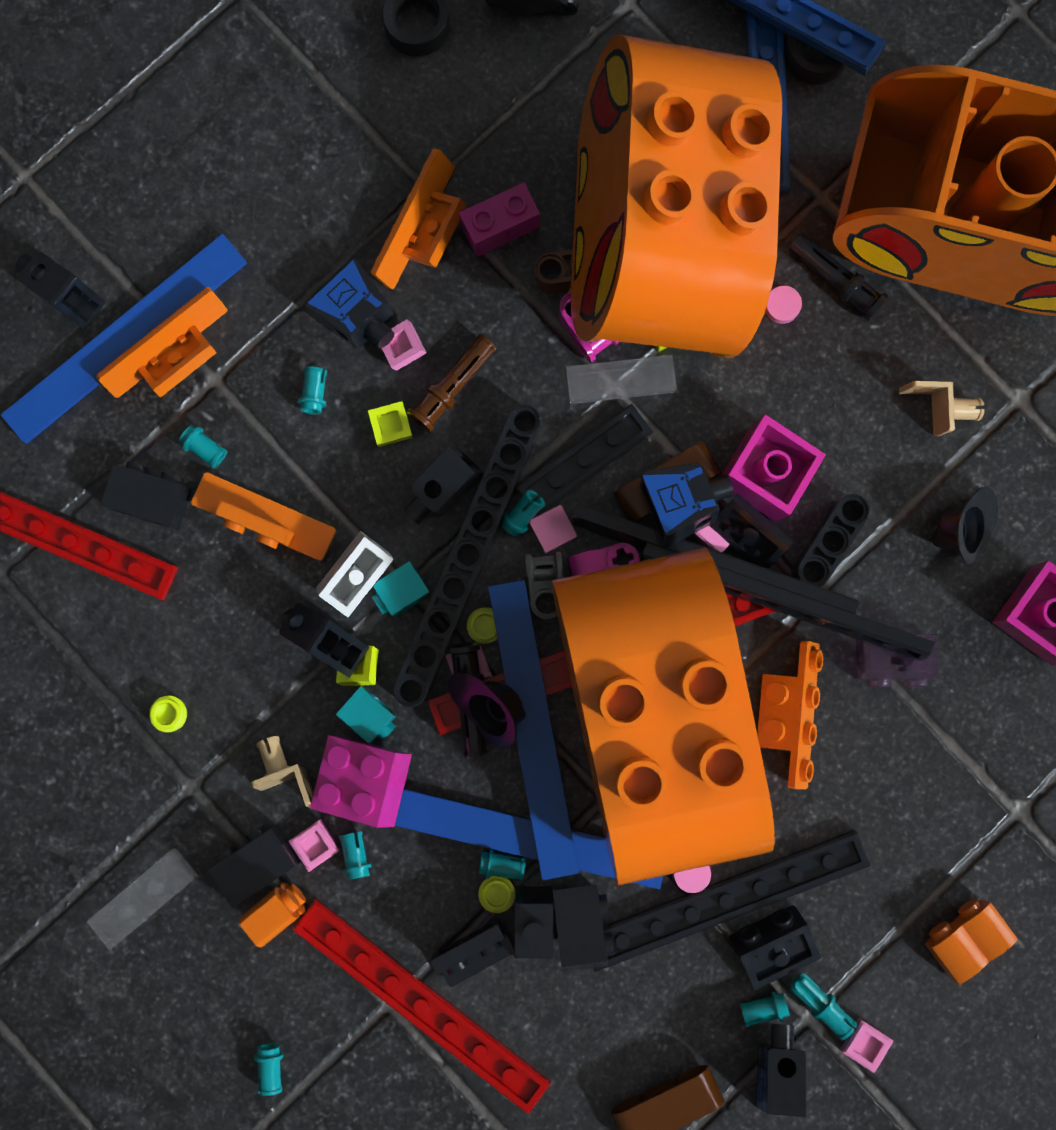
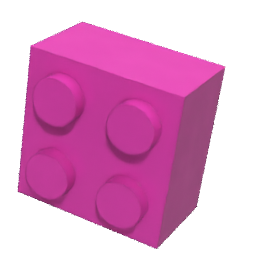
M765 414L751 424L721 476L728 475L733 486L734 495L738 493L758 511L777 522L791 515L826 454Z
M1048 560L1032 565L992 623L1051 666L1056 665V565Z
M328 735L310 809L376 828L394 827L412 754L348 737Z

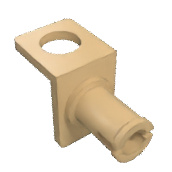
M913 381L899 388V394L932 395L934 436H942L954 431L955 420L980 421L984 415V409H976V406H984L981 398L953 397V382Z
M279 736L267 738V743L264 740L259 741L256 745L259 748L267 773L264 777L252 781V787L263 791L296 778L306 807L310 808L314 792L306 768L298 764L293 766L287 765Z

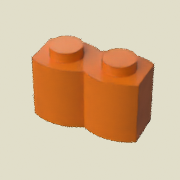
M281 883L238 919L239 925L257 947L262 948L305 912L304 903L306 898L296 885L292 884L289 886L286 883Z
M973 899L962 905L958 910L960 915L951 923L945 921L935 926L929 932L930 938L924 943L949 978L959 985L979 973L990 961L1002 955L1018 940L992 903L983 899L980 901Z

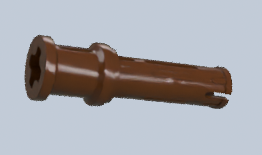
M479 334L475 342L438 384L433 383L429 385L424 398L415 408L410 407L406 413L421 428L431 433L434 430L433 424L444 411L453 408L455 403L453 398L475 375L490 355L497 350L495 345L488 338Z

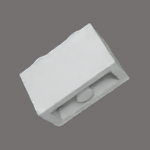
M360 531L316 587L318 596L349 617L393 561V557L387 550Z

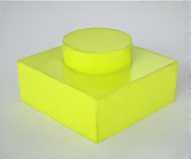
M403 401L368 410L378 447L413 438Z
M369 646V649L350 678L337 670L336 683L341 686L375 685L379 649Z

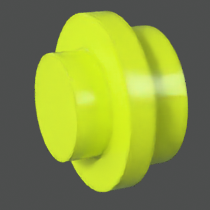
M479 608L470 614L467 620V631L474 641L481 644H489L498 639L493 610L491 608Z
M162 696L150 708V721L159 731L174 732L184 725L187 718V708L183 701L175 696Z
M490 876L489 879H485L479 888V901L489 912H505L514 903V885L508 878Z

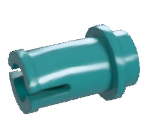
M313 366L304 368L302 397L297 400V403L301 405V412L321 414L322 408L326 407V401L323 400L327 370Z
M190 425L179 439V443L183 445L182 449L185 452L190 450L209 464L211 468H216L223 461L228 451L203 433L202 427L196 428Z
M527 490L514 508L504 513L501 524L509 534L518 536L520 533H525L528 530L527 524L545 506L542 497L536 502H532L538 495L536 492Z
M362 831L339 836L346 867L342 871L347 873L348 880L370 875L369 868L372 867V864L367 863Z
M489 849V852H481L478 874L485 875V879H489L490 876L523 881L526 857L493 853V849Z
M775 991L771 992L772 996L740 1003L746 1028L778 1018L780 1022H783V1017L790 1016L784 993L776 995Z
M277 1043L259 1045L257 1053L253 1056L254 1061L258 1063V1094L262 1096H272L282 1092L280 1060L284 1057V1052L280 1050V1045Z

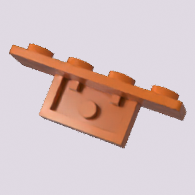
M432 149L371 270V274L386 288L392 290L395 288L409 260L436 268L460 221L459 212L467 207L461 198L443 194L455 166L441 150Z
M206 287L96 375V378L115 398L122 396L144 378L153 391L161 398L217 353L201 332L227 312V308L212 289Z
M208 472L204 473L191 501L193 506L225 519L222 526L242 535L245 529H248L258 534L256 541L276 549L280 543L318 561L324 560L336 534L334 527Z
M811 641L800 642L797 677L763 674L757 732L760 748L791 751L788 788L807 789L814 773V765L810 760L811 746L815 744L817 738V727L813 722L814 710L820 702L817 676L823 666V653L820 650V644Z

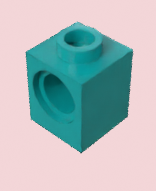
M409 561L377 581L373 585L377 593L372 598L383 615L389 611L391 616L396 618L432 594L413 564Z
M360 686L336 714L369 744L373 743L376 739L382 743L396 727L392 721L397 715L364 686Z

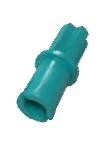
M800 973L792 980L790 984L792 991L812 1010L811 1015L815 1019H820L840 1040H845L855 1031L853 1028L857 1027V1022L840 1008L832 994H826L805 973Z

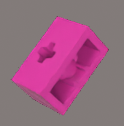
M525 182L459 212L461 227L476 257L540 228V213Z

